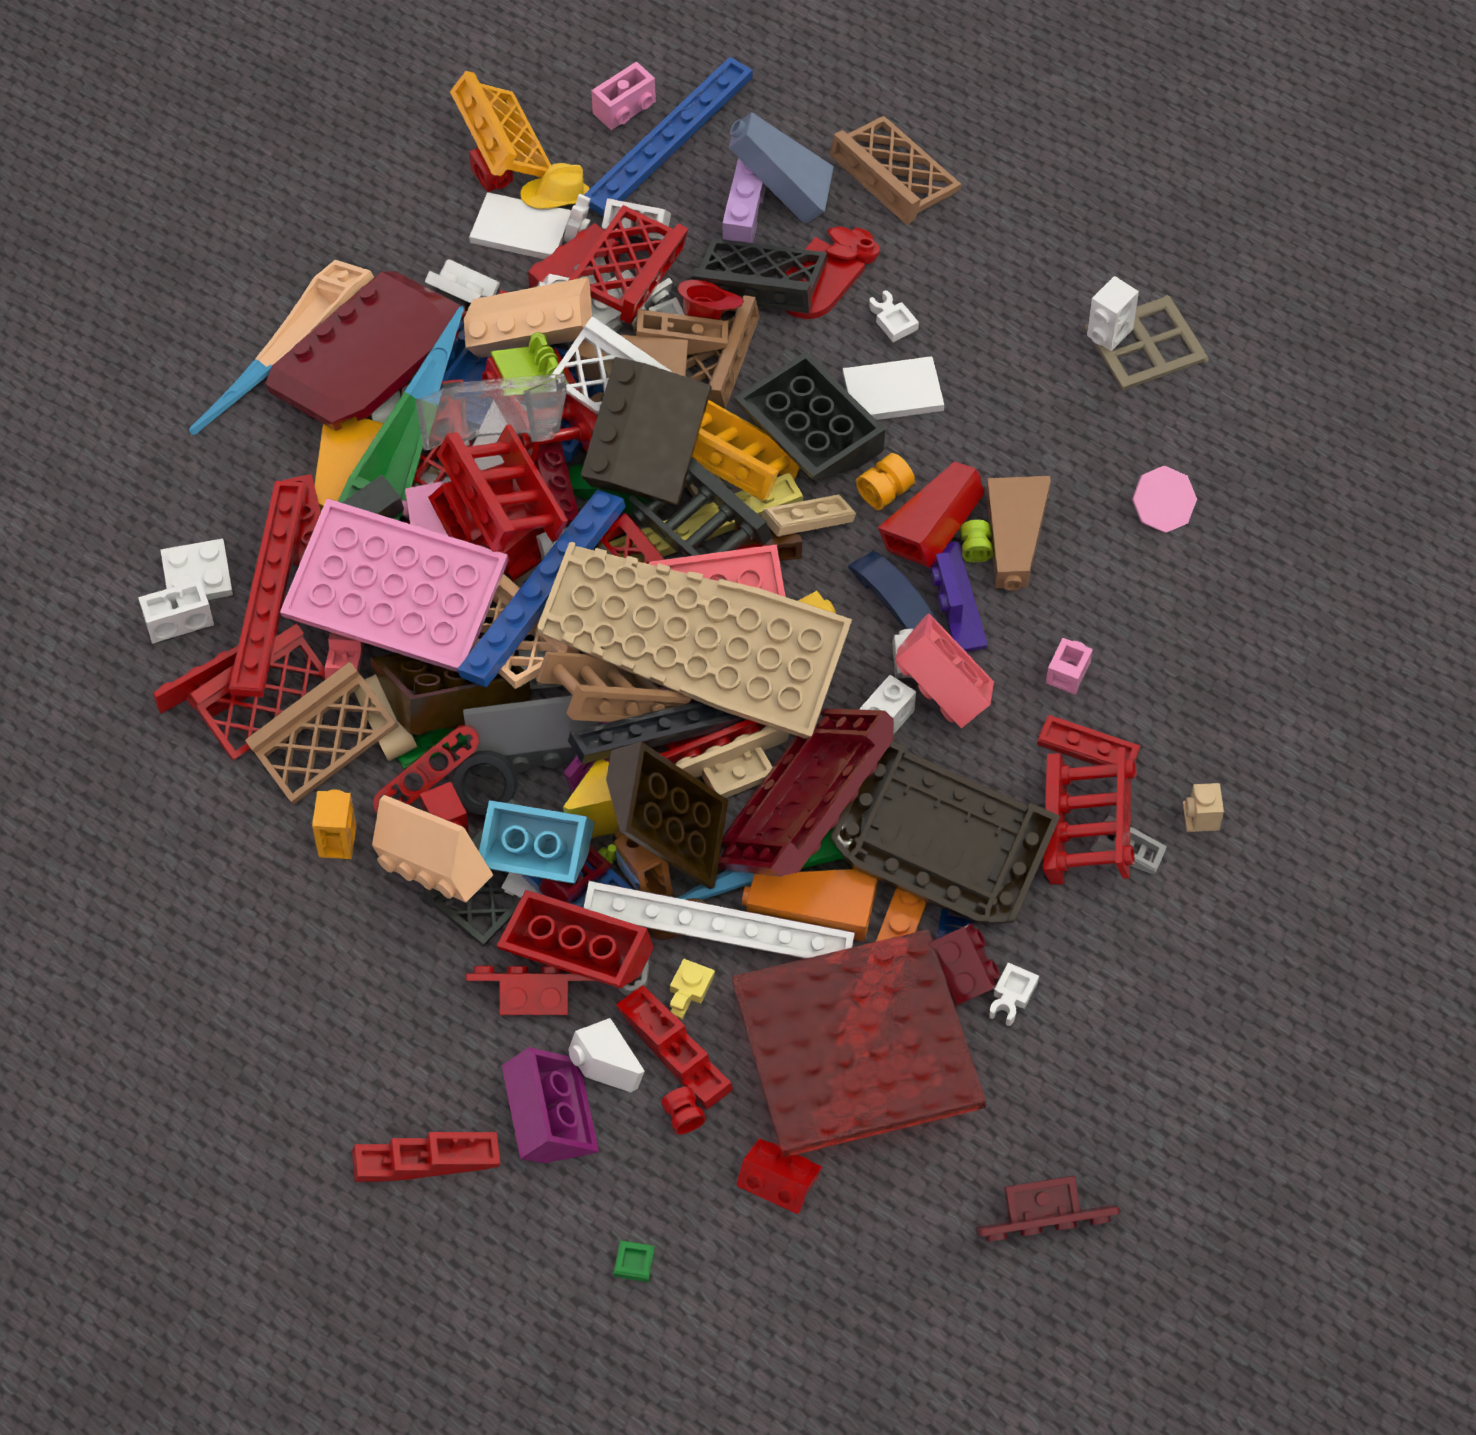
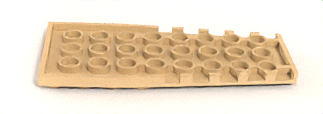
M570 542L538 623V633L718 710L808 739L812 737L852 619L760 588L723 579L715 581L703 578V574L691 571L687 574L671 570L670 566L658 563L657 566L638 562V558L630 556L622 558L607 554L606 550L595 548L594 551L575 546L574 542Z

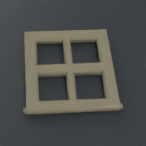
M1168 295L1136 307L1132 332L1138 342L1112 351L1093 342L1122 391L1201 362L1208 363L1209 361L1207 354L1172 298ZM1165 310L1175 329L1150 337L1140 319ZM1086 324V325H1085V330H1086L1087 332H1088V325H1089V324ZM1181 336L1191 354L1166 362L1155 344ZM1143 349L1154 367L1128 376L1118 357Z

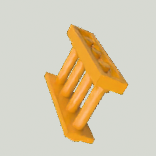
M708 400L692 456L708 471L762 501L769 498L778 473L780 475L790 473L795 480L800 467L762 429Z

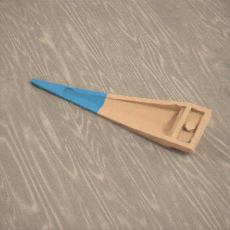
M334 260L312 279L286 320L255 360L235 383L189 428L191 435L197 434L267 377L273 364L354 296L363 286L368 284L374 278L372 272Z

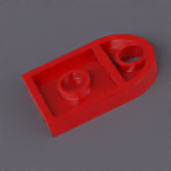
M815 237L805 250L825 252V249L831 245ZM827 254L828 260L812 296L810 313L786 312L801 319H814L827 314L863 273L865 263L856 258L844 260ZM807 261L802 263V265L807 268L817 262ZM792 267L785 272V275L788 276L798 270ZM805 278L799 280L802 282H808Z

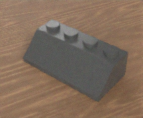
M572 695L463 710L465 725L474 727L479 733L480 742L475 752L491 750L500 753L512 762L517 773L525 772L532 767L557 768L562 763L572 762L577 755L568 742L570 731L596 726L598 721L572 720L566 714ZM468 733L466 735L468 748L472 747L470 745L472 736ZM480 764L471 770L472 775H480L482 777H490L497 772H501L495 766L489 764Z

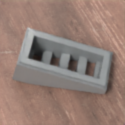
M1109 815L1104 822L1116 821V818ZM1130 827V845L1133 847L1135 843L1141 845L1138 853L1135 854L1134 865L1130 866L1154 875L1167 846ZM1113 834L1115 835L1113 841L1107 838L1108 835L1096 836L1090 850L1093 852L1116 850V834ZM1147 848L1157 851L1154 858L1153 851L1149 861L1143 858Z

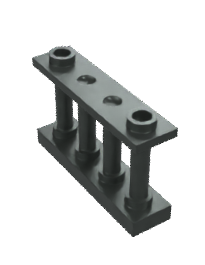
M693 457L684 487L693 484L698 488V494L665 523L654 514L665 504L664 502L649 500L644 505L634 495L628 498L633 508L631 515L635 521L642 527L645 525L649 526L682 557L700 555L695 549L726 521L731 522L734 520L739 524V530L713 553L736 550L747 539L752 540L755 538L763 546L772 539L767 522ZM714 502L718 506L719 511L688 539L683 540L674 532L706 503L711 504Z

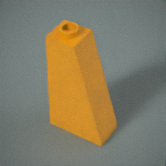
M354 417L340 423L342 429L337 431L323 424L315 479V490L320 511H322L326 499L338 501L349 476L384 423L367 418L358 421Z

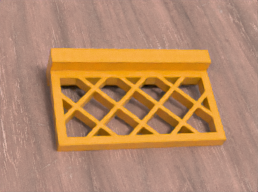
M465 71L450 93L491 173L502 176L508 169L542 178L547 168L551 166V163L514 93L481 84L475 73Z

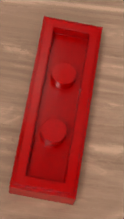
M1051 715L1047 716L1037 740L1038 746L1094 765L1118 764V747H1125L1129 758L1136 761L1141 747L1140 745Z

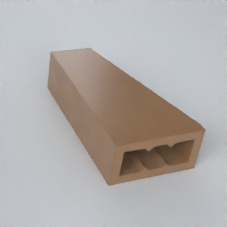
M620 335L673 373L686 377L688 340ZM583 339L578 347L580 359L597 358L595 346ZM601 351L602 357L606 356V354ZM573 354V356L571 357L570 362H574V361H575V356H574V354ZM597 363L582 365L584 378L590 380L601 379ZM575 366V375L579 376L577 366Z
M1050 476L987 479L986 502L988 521L992 533L990 539L993 545L992 558L996 588L1015 591L1021 587L1028 586L1048 501Z

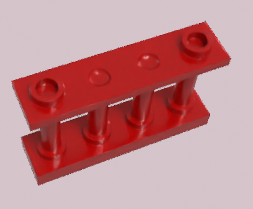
M553 348L554 354H556L558 358L557 362L559 364L562 358L558 353L557 349ZM493 357L487 359L486 369L482 373L483 386L486 390H489L508 425H512L533 462H536L539 445L577 439V441L582 443L586 452H588L597 416L592 410L561 389L511 395ZM564 368V375L568 383L575 384L576 381L569 369ZM575 388L580 393H582L580 388ZM553 398L560 407L525 412L520 403ZM565 419L571 425L569 428L537 433L533 423Z
M511 424L505 425L496 443L467 447L458 432L446 435L436 455L493 552L503 551L512 534L519 531L543 528L551 542L558 540L568 520ZM500 455L507 467L481 471L474 459ZM514 479L521 491L495 495L488 483ZM529 503L536 516L510 520L502 507Z
M1118 747V764L1076 768L1065 765L1060 753L1047 754L1045 809L1060 816L1043 855V870L1050 884H1064V871H1069V867L1115 863L1122 878L1129 879L1130 865L1135 863L1134 849L1130 845L1131 779L1136 778L1137 770L1135 760L1129 758L1125 747ZM1117 777V792L1070 796L1067 793V785H1071L1072 781ZM1117 805L1116 821L1069 825L1066 822V813H1070L1073 809ZM1116 834V850L1068 854L1065 851V842H1069L1070 838Z

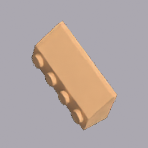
M585 277L473 299L464 317L466 348L480 359L490 357L491 351L529 347L530 337L535 332L546 335L549 345L576 340L592 317L589 278Z
M386 795L380 799L372 846L379 855L377 858L378 863L387 872L392 873L394 871L401 874L408 881L415 880L421 883L428 890L436 889L449 899L454 897L463 902H467L493 876V873L464 827Z

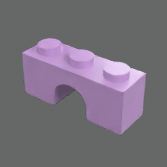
M739 158L722 223L723 240L753 243L757 229L759 203H763L766 185Z

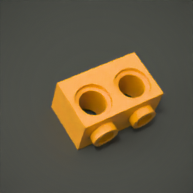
M335 789L317 791L312 828L318 856L322 858L352 859L357 824L351 793Z

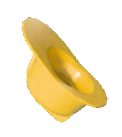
M556 163L547 168L542 178L525 184L521 189L520 195L521 200L526 205L532 208L548 209L576 204L578 195H584L589 190V187L583 183V169L581 165Z

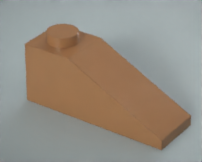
M638 309L633 336L688 340L687 355L727 348L728 321Z

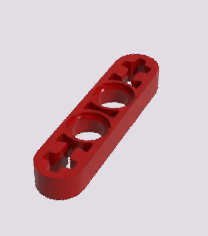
M470 725L456 727L382 787L373 800V807L376 813H378L379 801L382 795L391 797L398 791L393 786L397 783L401 792L409 797L408 800H405L404 796L401 795L396 800L410 805L420 797L421 793L429 790L467 759L478 748L480 737L477 730ZM458 733L464 736L469 733L472 736L470 740L472 747L461 746L455 752L460 757L455 759L452 751L443 744L448 742L451 748L459 740ZM435 752L444 753L448 758V766L443 770L433 768L430 764L432 754ZM409 773L419 774L423 779V786L419 790H410L405 785L406 775Z

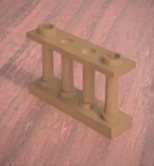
M546 651L536 679L538 683L563 685L572 694V699L566 712L572 720L613 722L689 704L691 701L690 697L673 690H662L656 683L589 654Z

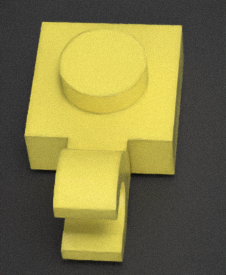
M683 959L670 984V992L675 994L670 1003V1007H672L671 1013L682 1020L691 1001L701 1004L714 978L715 970Z

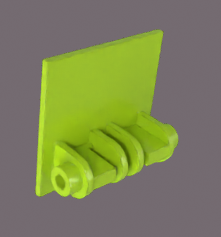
M540 332L533 333L530 337L529 347L491 351L490 354L511 395L560 389L548 381L559 364L553 348L548 344L546 335ZM563 369L558 377L569 384Z

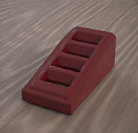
M590 845L586 861L595 868L594 871L584 863L581 869L584 878L579 874L575 885L543 878L539 891L545 896L571 904L587 890L589 881H598L611 869L612 865Z

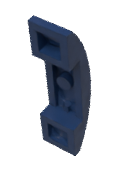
M872 551L848 565V568L866 589L871 588L902 625L903 630L915 629L928 613L938 622L927 603L909 580L879 553Z

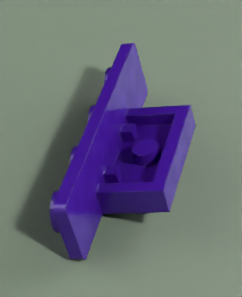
M956 541L949 542L942 553L936 554L935 563L930 569L933 586H937L939 591L938 604L941 613L945 612L951 637L966 652L986 649L987 640L959 543Z

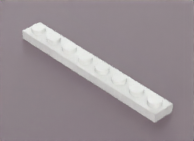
M591 881L588 883L584 903L585 909L645 928L844 967L849 965L854 933Z

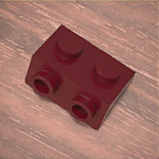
M971 923L929 943L957 1005L996 987L998 978H1000L999 969L993 959L988 960L983 949L986 947L985 939L978 928L974 929Z

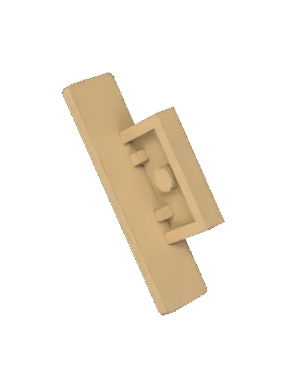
M765 726L760 732L750 736L749 734H743L732 743L722 747L719 745L713 746L697 757H685L679 760L676 765L695 778L702 776L708 787L727 798L760 785L773 768L764 750L786 742L789 733Z

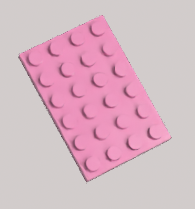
M326 499L280 613L282 617L458 672V667L476 644L507 565L508 555L498 551L493 552L491 549Z

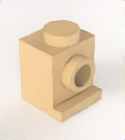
M1220 783L1193 784L1191 797H1186V800L1183 801L1187 832L1220 830L1224 814Z

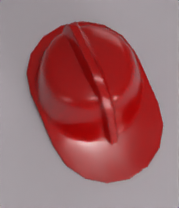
M702 280L684 281L679 284L677 289L679 295L683 297V309L687 316L720 320L724 310L738 308L744 303L742 297Z

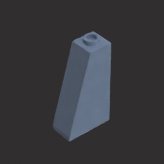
M752 112L742 120L738 119L735 121L730 129L729 149L802 222L809 223L825 212L834 166Z

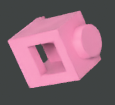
M1062 638L1048 667L1046 684L1076 695L1091 663L1093 649L1086 647L1081 642Z

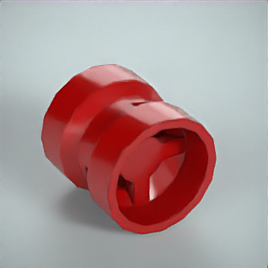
M691 1087L675 1089L663 1097L661 1101L665 1113L671 1115V1126L677 1135H683L698 1129L706 1122V1116L702 1108L698 1107L695 1103L696 1095Z

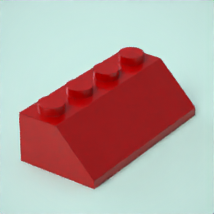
M525 890L497 944L500 950L617 988L624 987L641 975L654 948L648 929L529 890Z

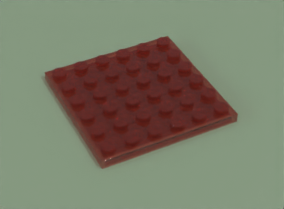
M929 929L731 976L782 1157L986 1108V1100L936 950L929 946V943L932 942Z

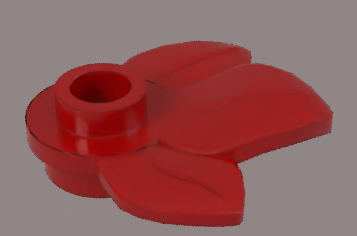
M838 226L827 230V234L835 242L825 249V252L830 256L844 260L856 258L865 264H870L880 254V246L873 240L872 234L865 229L856 227L851 231L846 227Z

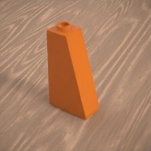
M856 869L797 872L781 877L754 874L751 887L745 886L742 905L747 906V912L852 932L854 933L853 940L865 942L879 880Z

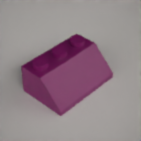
M528 1047L502 1065L520 1159L548 1163L599 1152L583 1074L580 1068L573 1064L569 1056Z

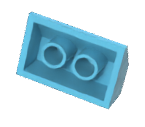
M489 800L479 853L489 869L575 884L588 856L594 822L586 816Z

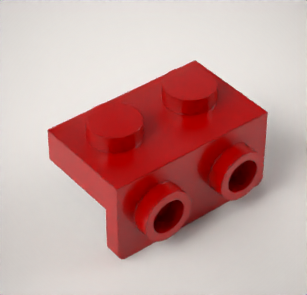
M759 1138L743 1159L736 1185L743 1190L798 1214L802 1210L807 1193L817 1181L822 1166L811 1162L806 1157L798 1156L780 1148L773 1142H767Z

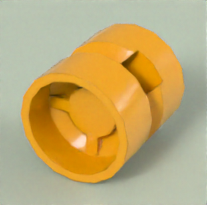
M895 453L888 454L876 463L875 468H869L856 479V487L862 498L878 511L884 509L895 500L896 496L904 494L915 484V476L911 468L902 457Z

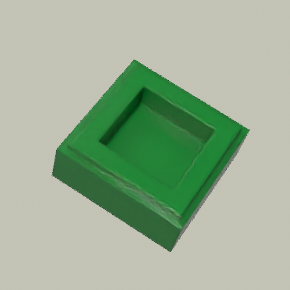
M620 1240L614 1277L649 1282L655 1246Z

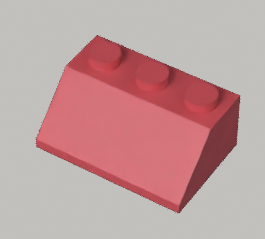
M928 613L898 647L895 658L896 664L905 676L909 677L911 675L917 681L921 693L927 699L931 700L933 698L941 707V713L949 722L953 723L955 721L960 728H963L991 704L994 681Z

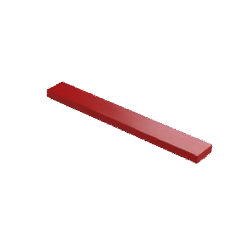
M275 481L230 681V695L263 697L281 616L280 611L284 602L308 490L305 482Z

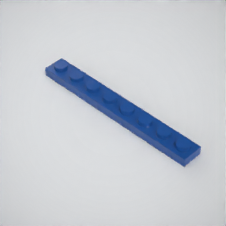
M729 57L584 194V196L590 198L589 208L604 217L607 198L624 201L753 78V70Z
M596 490L457 670L460 678L484 687L490 684L542 616L568 544L574 542L575 546L593 550L626 507L623 498Z

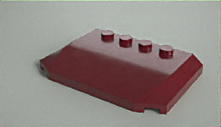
M396 271L380 272L273 364L265 384L271 394L333 430L342 429L340 423L354 417L360 421L369 417L416 375L461 305ZM465 309L463 310L461 319L463 320L466 315ZM457 330V333H456V336H455V340H456V338H457V336H458V334H459V331H458V330Z
M824 708L820 712V715L824 718L815 726L812 737L805 739L796 736L725 832L722 838V845L725 847L722 857H719L718 867L721 870L778 877L799 872L809 857L819 850L821 840L826 833L837 825L840 820V814L847 804L857 797L859 788L865 779L871 776L877 769V762L893 742L894 719L885 710Z

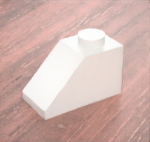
M611 1018L575 1031L568 1049L569 1056L573 1064L580 1068L585 1077L628 1092L638 1089L645 1071Z

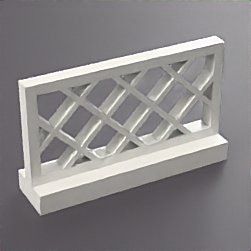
M592 316L548 381L598 415L602 401L593 402L589 399L586 387L602 384L605 393L609 378H606L604 361L614 360L615 357L672 371ZM583 339L595 346L597 358L580 359L578 347ZM601 351L608 356L602 357ZM574 354L575 361L568 362ZM598 363L601 379L585 382L582 365ZM577 366L580 383L567 384L558 376L564 368ZM575 388H581L582 393H580Z

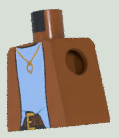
M620 829L615 831L612 835V841L614 842L613 845L616 846L617 867L628 885L637 891L668 897L673 895L668 863L622 834ZM648 870V874L645 877L644 872Z

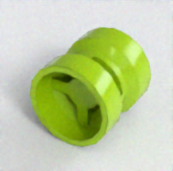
M970 520L961 525L960 537L964 542L961 549L962 557L965 561L985 562L992 558L993 545L989 541L992 533L988 522L984 520Z

